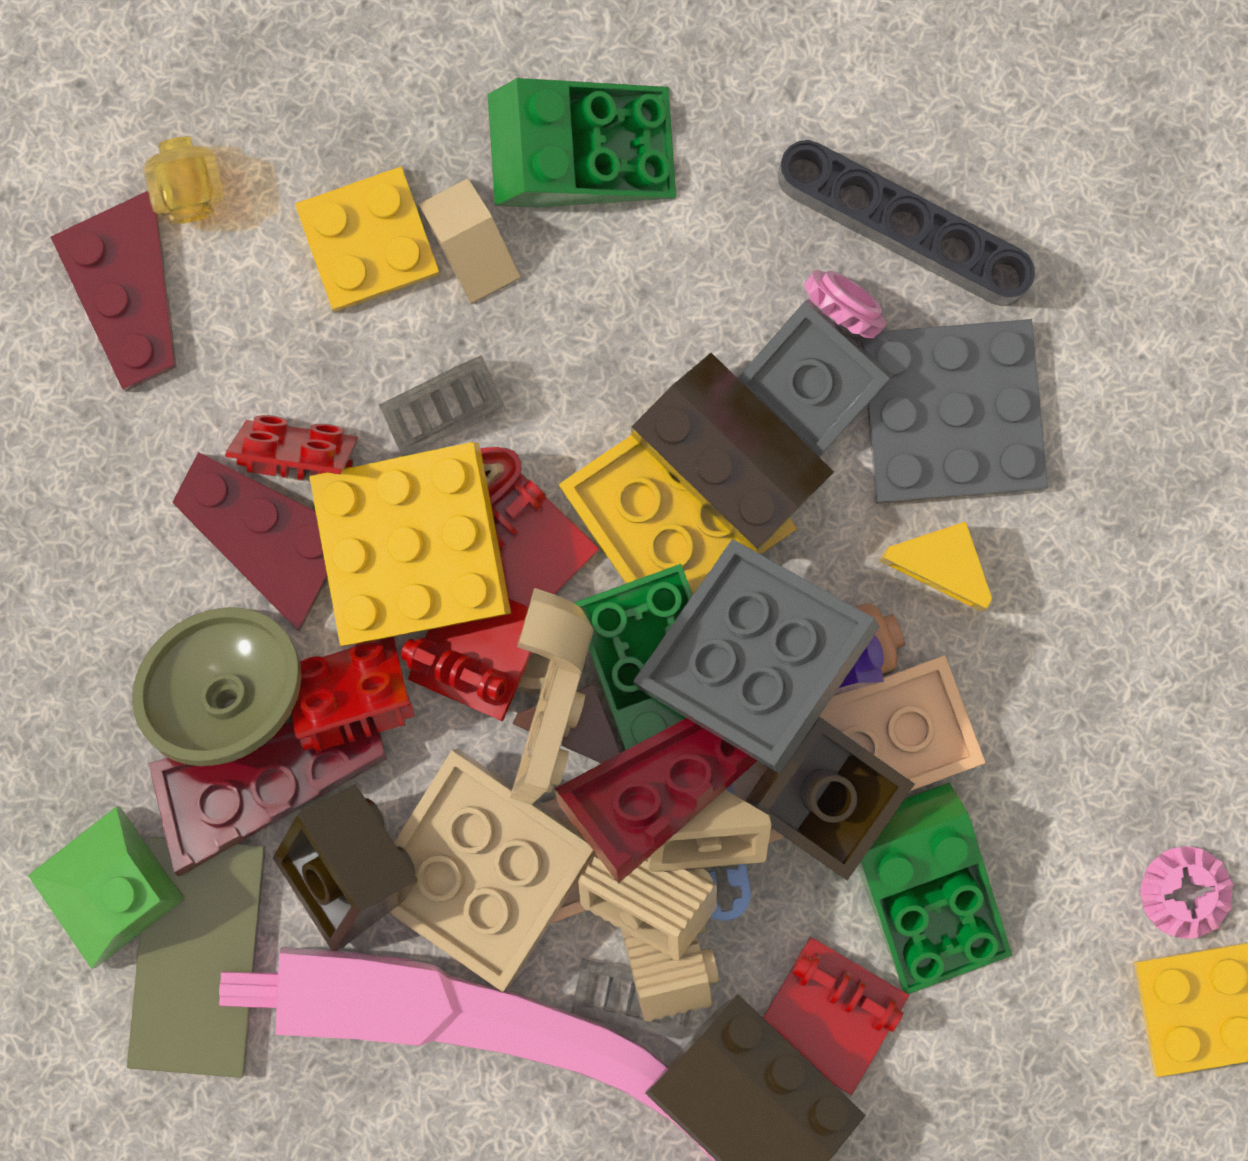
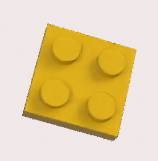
M402 166L295 203L333 312L440 275Z
M1248 942L1134 961L1154 1076L1162 1077L1248 1062Z

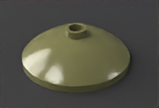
M226 607L207 610L188 617L163 634L151 647L140 664L132 692L133 713L138 727L157 751L171 760L183 764L212 766L242 758L270 740L290 716L298 699L301 686V664L298 652L288 634L277 622L254 610ZM236 699L232 705L224 708L229 700Z

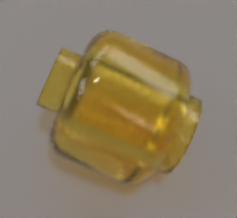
M189 136L176 137L158 143L159 153L148 158L143 166V173L153 211L158 215L168 217L170 224L191 223L213 216V207L217 206L224 197L223 184L214 151L205 146H193L192 138Z

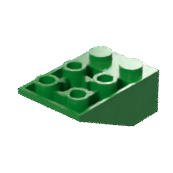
M516 78L487 94L495 206L539 208L676 198L669 87Z
M682 564L574 602L583 610L594 629L589 652L625 751L686 718L639 690L633 682L693 596Z
M950 782L905 798L857 866L903 992L911 994L1010 957L1012 953L969 814Z

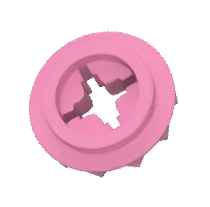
M814 270L804 283L811 302L819 306L823 314L835 320L837 325L846 327L851 333L860 334L864 338H875L886 327L887 322L881 314L882 308L880 304L866 290L844 275L831 270L827 272Z
M1176 847L1158 855L1147 867L1141 882V902L1147 917L1164 933L1177 938H1199L1218 929L1227 913L1232 909L1231 901L1234 884L1229 878L1224 863L1209 852L1196 847ZM1182 868L1185 869L1186 876H1189L1191 884L1211 888V891L1203 892V895L1194 898L1195 907L1192 908L1194 917L1191 915V910H1187V905L1184 901L1172 898L1165 899L1164 895L1172 894L1173 890H1178L1182 887L1181 878L1184 877Z

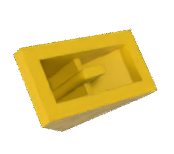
M966 521L890 546L883 551L879 562L980 612L986 610L992 600Z

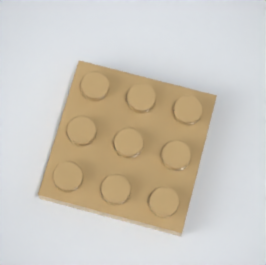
M457 748L451 750L394 842L396 846L404 848L411 857L418 881L406 899L389 913L501 992H504L510 988L595 852L576 828L536 801L531 805L511 799L510 795L513 785Z

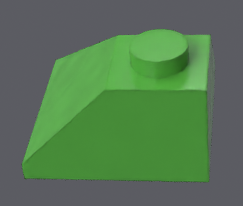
M118 806L28 875L91 969L97 968L184 900L122 808Z

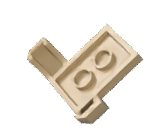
M536 588L533 590L524 626L517 647L530 651L532 654L516 691L540 696L510 795L511 799L531 805L545 792L551 793L554 785L559 786L563 777L569 751L560 749L562 738L568 736L570 728H576L582 712L585 694L576 692L594 632L589 620L579 606L560 596Z

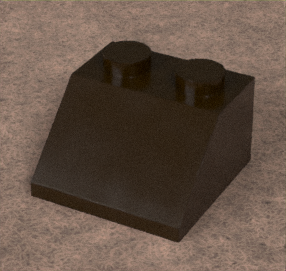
M819 716L782 772L779 774L768 767L745 801L769 815L771 828L848 881L915 784Z
M356 784L298 813L273 856V860L333 951L342 949L400 905L418 881L411 857L404 848L394 844L384 828V821L379 808L371 799L363 796Z

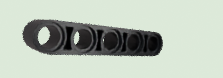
M811 140L798 141L790 145L784 152L778 171V181L783 192L793 200L991 304L998 306L1011 305L1019 301L1033 284L1035 277L1034 263L1030 256L1022 249L818 142ZM797 160H809L817 166L820 176L811 183H802L792 177L789 166ZM855 185L861 187L868 194L870 204L863 209H850L843 204L840 198V191L847 186ZM897 212L912 214L919 223V233L913 236L899 235L891 226L890 217ZM948 238H956L963 241L969 249V260L963 263L949 261L942 253V241ZM1005 264L1014 268L1019 275V286L1012 290L1000 288L992 278L993 267Z

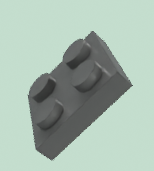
M808 299L803 302L737 378L809 448L821 457L889 382L893 375Z

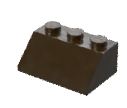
M709 353L676 381L631 426V436L743 545L755 552L834 473L811 448L712 353Z
M738 994L708 1018L645 1092L653 1102L716 1161H829L866 1116Z

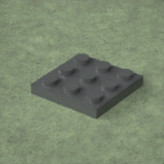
M1032 319L881 331L875 338H864L861 336L862 348L893 375L889 382L867 405L876 504L1036 491L1048 488Z
M732 539L633 682L642 692L780 774L880 626L872 616Z

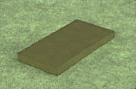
M151 836L148 840L149 849L184 900L139 934L127 1068L243 1078L245 1075L251 1007L219 1006V987L221 971L254 972L266 846L236 844L178 877L173 870L166 838Z

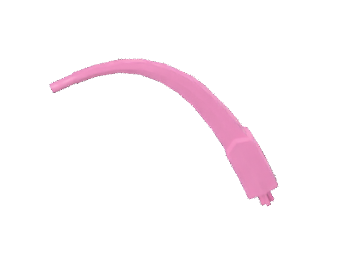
M281 947L278 973L221 971L219 1006L276 1008L275 1035L358 1039L416 1046L433 1041L504 1053L570 1070L615 1087L666 1117L688 1135L645 1094L647 1089L667 1067L665 1063L641 1044L606 1025L508 990L501 992L496 987L448 975L436 964L359 952ZM696 1142V1144L707 1155L710 1161H716Z

